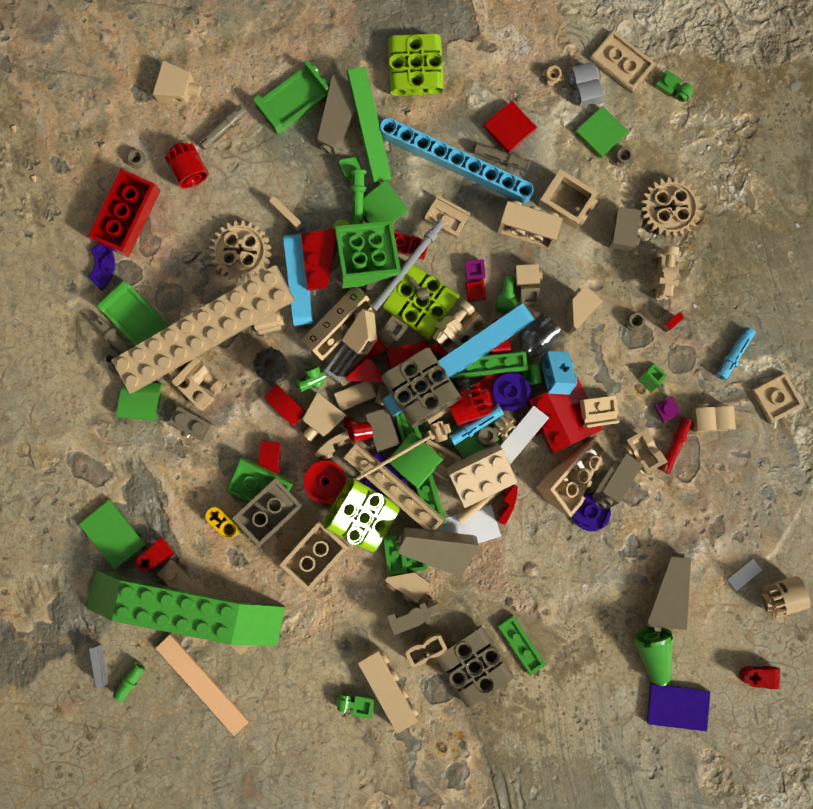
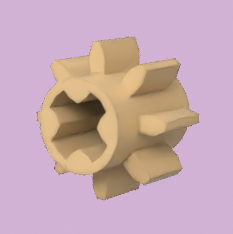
M507 413L493 421L495 425L493 429L500 437H503V435L508 437L516 428L514 424L517 421Z
M442 420L430 424V430L426 431L427 435L431 437L429 440L434 439L435 443L449 439L448 433L452 432L449 423L443 424Z

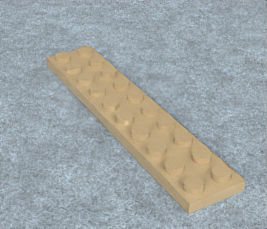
M274 265L111 361L129 394H132L296 300L278 267Z

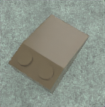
M275 478L241 508L232 519L260 547L302 505Z

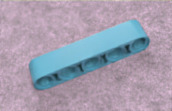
M301 234L283 236L288 284L296 300L291 303L294 326L313 324L310 291L307 290Z

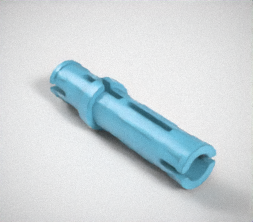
M749 327L744 328L728 356L724 357L722 366L715 374L718 378L726 381L734 367L738 366L740 357L756 334L753 329Z
M497 404L491 408V414L473 420L468 424L465 423L463 427L449 434L448 436L453 444L457 445L467 437L471 438L475 432L503 416L504 413L500 406Z

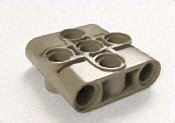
M430 348L418 352L387 371L381 377L412 428L419 426L461 399L459 392ZM409 368L416 369L412 375L406 374V371ZM435 374L443 375V378L439 381L433 379ZM419 384L426 385L423 391L416 390ZM403 394L409 395L408 400L405 402L399 401L400 396ZM430 400L437 402L432 408L426 406Z
M482 625L447 646V650L442 655L435 657L466 708L473 706L514 677ZM461 645H467L469 650L467 653L461 654L458 652V648ZM494 651L496 656L494 659L488 660L486 659V653ZM471 662H478L479 668L472 671L469 669V665ZM461 673L463 678L457 682L452 679L453 675ZM482 679L490 680L488 687L483 688L480 686Z

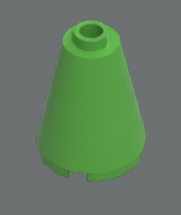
M648 628L635 633V638H632L633 643L651 682L657 686L667 685L671 681L672 631L666 628H661V631Z

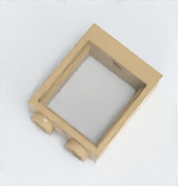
M560 169L540 199L538 206L547 212L558 214L559 217L563 218V222L576 229L578 224L583 225L588 215L585 214L587 210H593L598 202L595 199L598 192ZM561 182L566 183L589 198L578 217L550 201Z

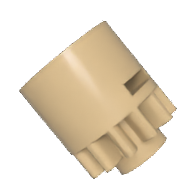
M798 576L762 586L763 589L761 591L763 594L760 595L762 606L766 612L772 614L773 618H779L810 608L808 591Z

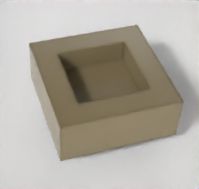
M540 284L521 285V304L524 303L525 306L540 305Z
M392 315L382 330L398 342L408 328V325Z

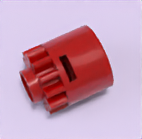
M177 143L169 149L170 152H167V156L164 158L180 188H192L206 180L209 173L193 143Z
M479 382L458 390L461 399L450 406L451 413L456 423L460 426L491 414L490 405H493V399L488 388L484 389Z

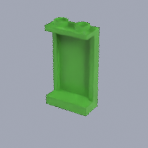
M308 60L304 62L305 66L267 95L262 98L260 95H257L253 98L256 108L277 134L327 99L330 84L325 78L322 79L319 76L317 67L314 64H310Z
M126 281L116 284L113 291L109 295L102 297L97 305V308L135 346L169 327L161 316Z

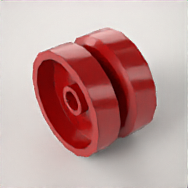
M329 460L318 461L312 464L304 476L306 493L319 503L336 501L346 484L344 470L337 463ZM323 478H327L329 480V483L327 485H323L321 483V480Z

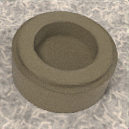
M483 427L477 432L476 438L480 445L488 447L495 443L497 434L493 428Z

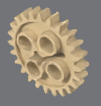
M668 177L665 182L663 179H660L658 184L654 182L651 185L652 188L648 187L647 193H644L642 196L644 200L641 201L640 205L643 206L641 213H645L643 220H648L645 226H652L650 232L656 229L657 236L664 233V238H667L670 234L672 239H674L677 234L679 237H682L684 232L688 234L691 231L690 228L696 227L695 222L697 223L700 220L698 216L702 213L698 208L703 204L697 203L701 196L694 195L697 189L690 190L692 184L685 186V180L678 183L677 177L671 182L670 177ZM676 195L681 196L683 201L677 200ZM657 197H662L664 199V203L659 202L657 200ZM678 213L683 214L685 220L680 219ZM659 215H664L666 217V221H662L659 218Z
M242 220L241 225L234 221V226L227 223V229L220 227L221 234L215 232L218 238L211 239L215 246H209L210 250L214 251L209 256L214 258L212 264L217 265L215 269L217 272L222 271L221 275L223 277L228 274L230 281L235 277L237 282L242 277L246 282L248 276L252 279L254 277L253 274H260V269L266 270L263 264L270 263L266 257L272 256L267 251L271 249V246L266 244L269 242V239L264 237V231L259 232L260 228L258 225L253 228L252 222L246 226L244 220ZM231 238H236L235 244H228ZM249 240H255L253 246H247ZM241 248H243L244 251H241V253L238 254L237 251H240ZM229 256H234L232 263H226V259ZM247 258H253V262L250 265H245L244 262Z

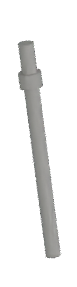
M441 219L436 222L431 230L429 229L425 233V238L401 267V274L393 277L371 305L374 311L380 308L430 242L433 243L437 238V233L445 225Z

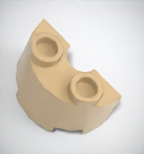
M647 429L627 439V446L624 447L625 452L643 464L639 471L640 474L642 472L649 473L668 462L661 450L656 447L654 439Z

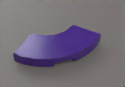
M97 244L90 250L94 256L95 264L93 271L88 277L103 291L113 277L115 256L111 249Z

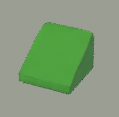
M356 157L338 161L346 181L351 180L350 170H362Z
M652 363L638 378V381L652 392L663 382L667 375L655 363Z

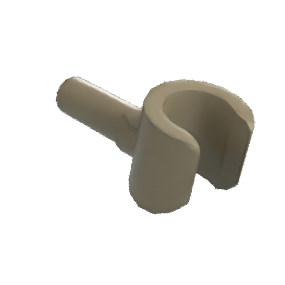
M413 277L408 279L417 291L420 300L430 298L427 287L421 289Z

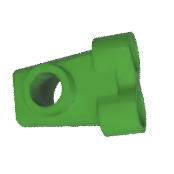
M315 365L304 370L305 377L294 381L298 390L300 389L302 392L309 389V387L318 388L322 386L323 381L327 380L319 366Z

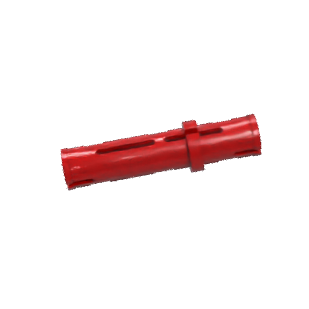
M681 418L678 429L673 433V440L665 455L668 462L660 466V471L663 472L666 465H668L665 473L671 474L683 443L687 442L688 432L694 423L692 420L689 419L687 425L684 426L687 418Z

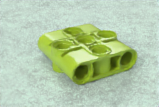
M439 34L395 35L388 38L391 95H434L444 91L442 44ZM415 45V46H418L419 48H418V49H412L411 47ZM433 62L438 63L437 66H432L430 64ZM418 63L420 66L413 67L412 64ZM400 64L401 67L395 68L393 65ZM419 81L421 84L414 85L412 82Z
M413 264L386 300L383 309L430 340L438 330L435 325L438 322L441 323L444 319L443 317L448 316L459 300L460 295L441 283L437 277L431 276ZM410 277L414 278L417 284L421 286V289L427 287L430 283L437 285L438 288L434 291L428 289L430 298L425 299L427 301L426 305L419 306L416 301L419 297L414 286L408 280ZM408 287L411 289V293L404 295L401 293V290ZM434 309H440L442 311V315L439 317H435L432 314V311ZM412 313L416 316V319L414 321H407L406 315Z
M351 478L346 482L323 522V528L347 540L349 543L373 553L377 550L389 530L400 507L391 499ZM349 504L348 509L344 511L345 506ZM364 513V516L359 519L360 515Z

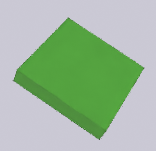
M602 106L575 133L602 158L629 131Z

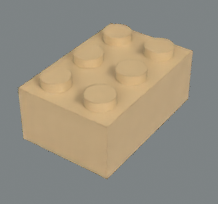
M507 201L497 233L551 250L557 240L563 218L554 212H542L534 206L530 208L522 206V203L518 201Z
M497 443L445 468L464 508L517 483L505 453Z
M321 520L279 566L309 592L350 546L336 534L324 529L323 521Z

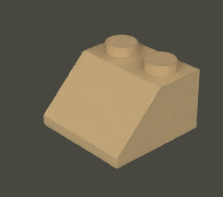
M587 286L582 290L578 288L568 299L570 303L566 307L567 333L571 335L603 302Z

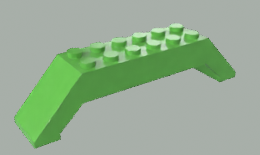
M98 569L94 571L86 607L114 622L230 645L260 646L278 645L285 606L270 603L244 602L127 579L113 572Z

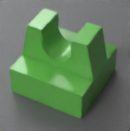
M539 364L529 365L527 371H521L529 386L545 382L544 378H540V371L543 370Z

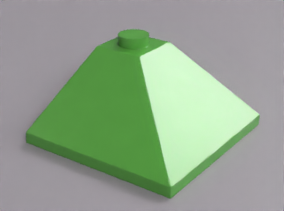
M392 221L335 226L342 288L361 287L401 274Z

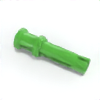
M350 170L351 186L349 190L352 192L351 225L363 224V197L366 191L364 179L366 171Z

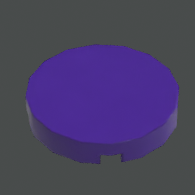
M506 373L495 381L492 387V396L494 402L500 408L507 411H515L527 404L531 388L528 381L520 374Z
M594 493L584 494L583 504L572 516L578 527L590 532L604 528L611 516L610 508L602 509L591 499Z

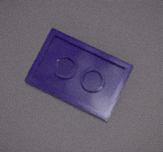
M650 683L647 724L707 732L711 691L671 685L657 686L654 683Z

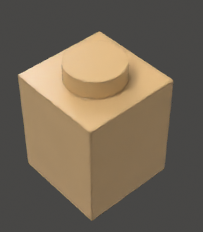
M539 264L516 265L514 268L515 288H521V285L540 284V281L543 280V272L539 270Z

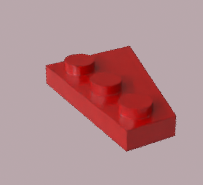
M335 229L301 233L307 290L327 289L333 256L336 250Z

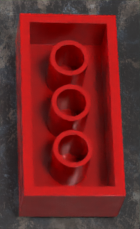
M120 169L88 238L96 244L129 258L161 190L155 183Z

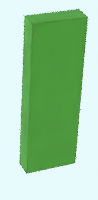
M513 614L497 625L530 676L546 665Z

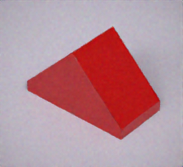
M365 356L345 375V379L347 381L383 382L381 379L383 374Z

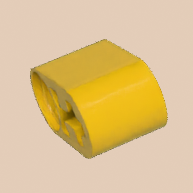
M212 507L207 510L205 515L207 522L224 538H233L240 533V527L223 508ZM213 512H219L218 517L221 520L227 519V521L222 523L219 519H213L215 516ZM228 524L234 526V533L232 535L226 532Z

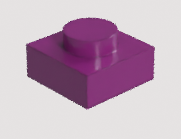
M484 259L465 261L466 281L485 280Z
M669 397L654 405L662 423L681 414L673 397Z

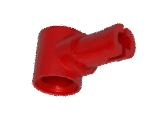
M351 417L344 419L343 423L345 425L343 426L348 430L351 442L372 438L373 431L368 421L361 423Z

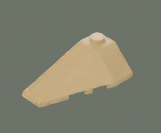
M593 436L548 473L536 488L548 503L566 516L572 517L584 502V493L587 487H590L592 484L590 480L594 471L598 470L606 448L597 436Z

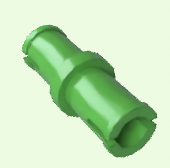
M135 662L127 676H123L121 679L122 683L113 694V698L116 701L124 702L131 689L136 687L137 680L146 670L144 665Z

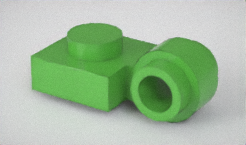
M667 69L655 85V88L669 97L673 92L676 93V99L681 102L688 100L693 93L692 85L689 83L679 85L682 79Z
M340 693L336 700L337 710L348 712L351 708L353 709L352 716L371 719L375 698L356 694L355 700L352 701L350 694Z

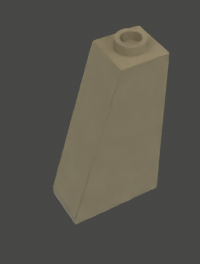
M334 73L331 78L317 140L321 150L326 153L336 154L357 114L349 81Z
M407 527L404 528L402 534L399 533L395 540L397 553L461 578L479 547L477 536Z
M673 552V556L666 555L643 618L645 626L687 630L691 558L685 557V553Z

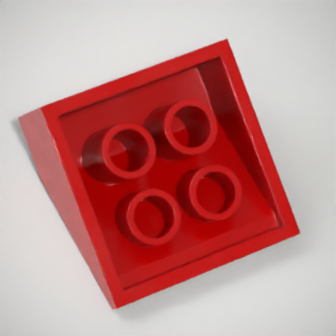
M577 379V385L570 395L548 394V392H545L527 402L530 410L535 406L549 417L539 430L551 454L603 430L601 426L583 428L584 419H582L580 400L588 399L579 379Z

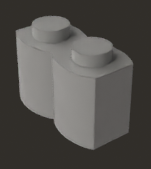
M594 62L571 67L568 81L574 87L573 98L575 102H578L579 107L601 102L603 91Z

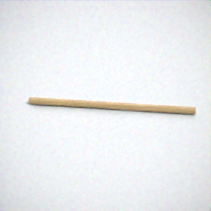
M427 435L354 479L357 481L427 441L431 438L430 435Z

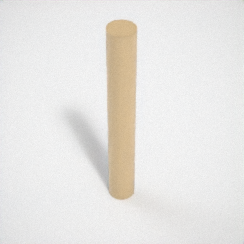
M505 489L475 503L457 518L459 523L463 524Z

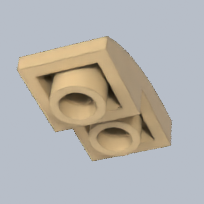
M348 431L326 442L315 454L316 458H322V461L332 458L333 453H336L335 444L340 447L349 443Z

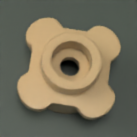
M557 65L549 67L548 70L545 69L542 73L543 77L547 79L548 86H554L555 83L564 80V75H562L561 69Z

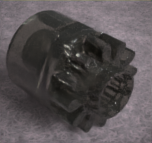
M541 313L517 337L519 338V347L522 351H526V355L529 357L533 355L539 359L564 338V334L551 317Z
M270 347L268 349L262 348L260 353H256V358L253 360L254 371L263 381L269 384H278L288 377L290 364L280 350ZM275 362L274 367L268 369L269 364Z

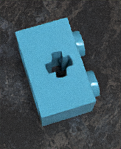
M547 351L541 361L548 394L570 395L577 385V377L574 374L573 361L570 359L569 352Z

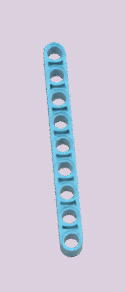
M386 118L381 122L380 130L385 141L512 200L527 203L531 199L534 189L528 181L394 119ZM388 127L393 129L392 132H386L384 130ZM403 135H408L410 139L403 140L401 139V137ZM425 143L427 147L420 148L418 144ZM442 151L444 154L437 156L435 152ZM457 158L461 162L459 164H455L451 160ZM475 166L478 170L472 172L469 170V167ZM492 174L495 178L490 180L485 175ZM509 182L512 186L507 188L502 183ZM520 190H526L528 195H522Z
M523 303L438 362L445 369L450 379L525 328L535 319ZM435 374L433 379L439 381L443 378V375ZM419 384L416 390L423 391L426 385ZM391 394L382 400L393 417L402 412ZM401 395L399 401H407L409 395Z

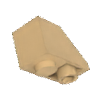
M362 309L355 316V321L346 330L345 336L342 339L357 354L368 355L377 341L375 314L371 310Z
M415 571L390 575L385 579L387 582L386 586L394 592L399 590L403 593L402 597L411 604L413 601L418 603L430 585L428 580Z

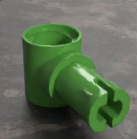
M504 277L502 292L497 296L495 312L507 314L516 308L517 298L513 294L515 277Z

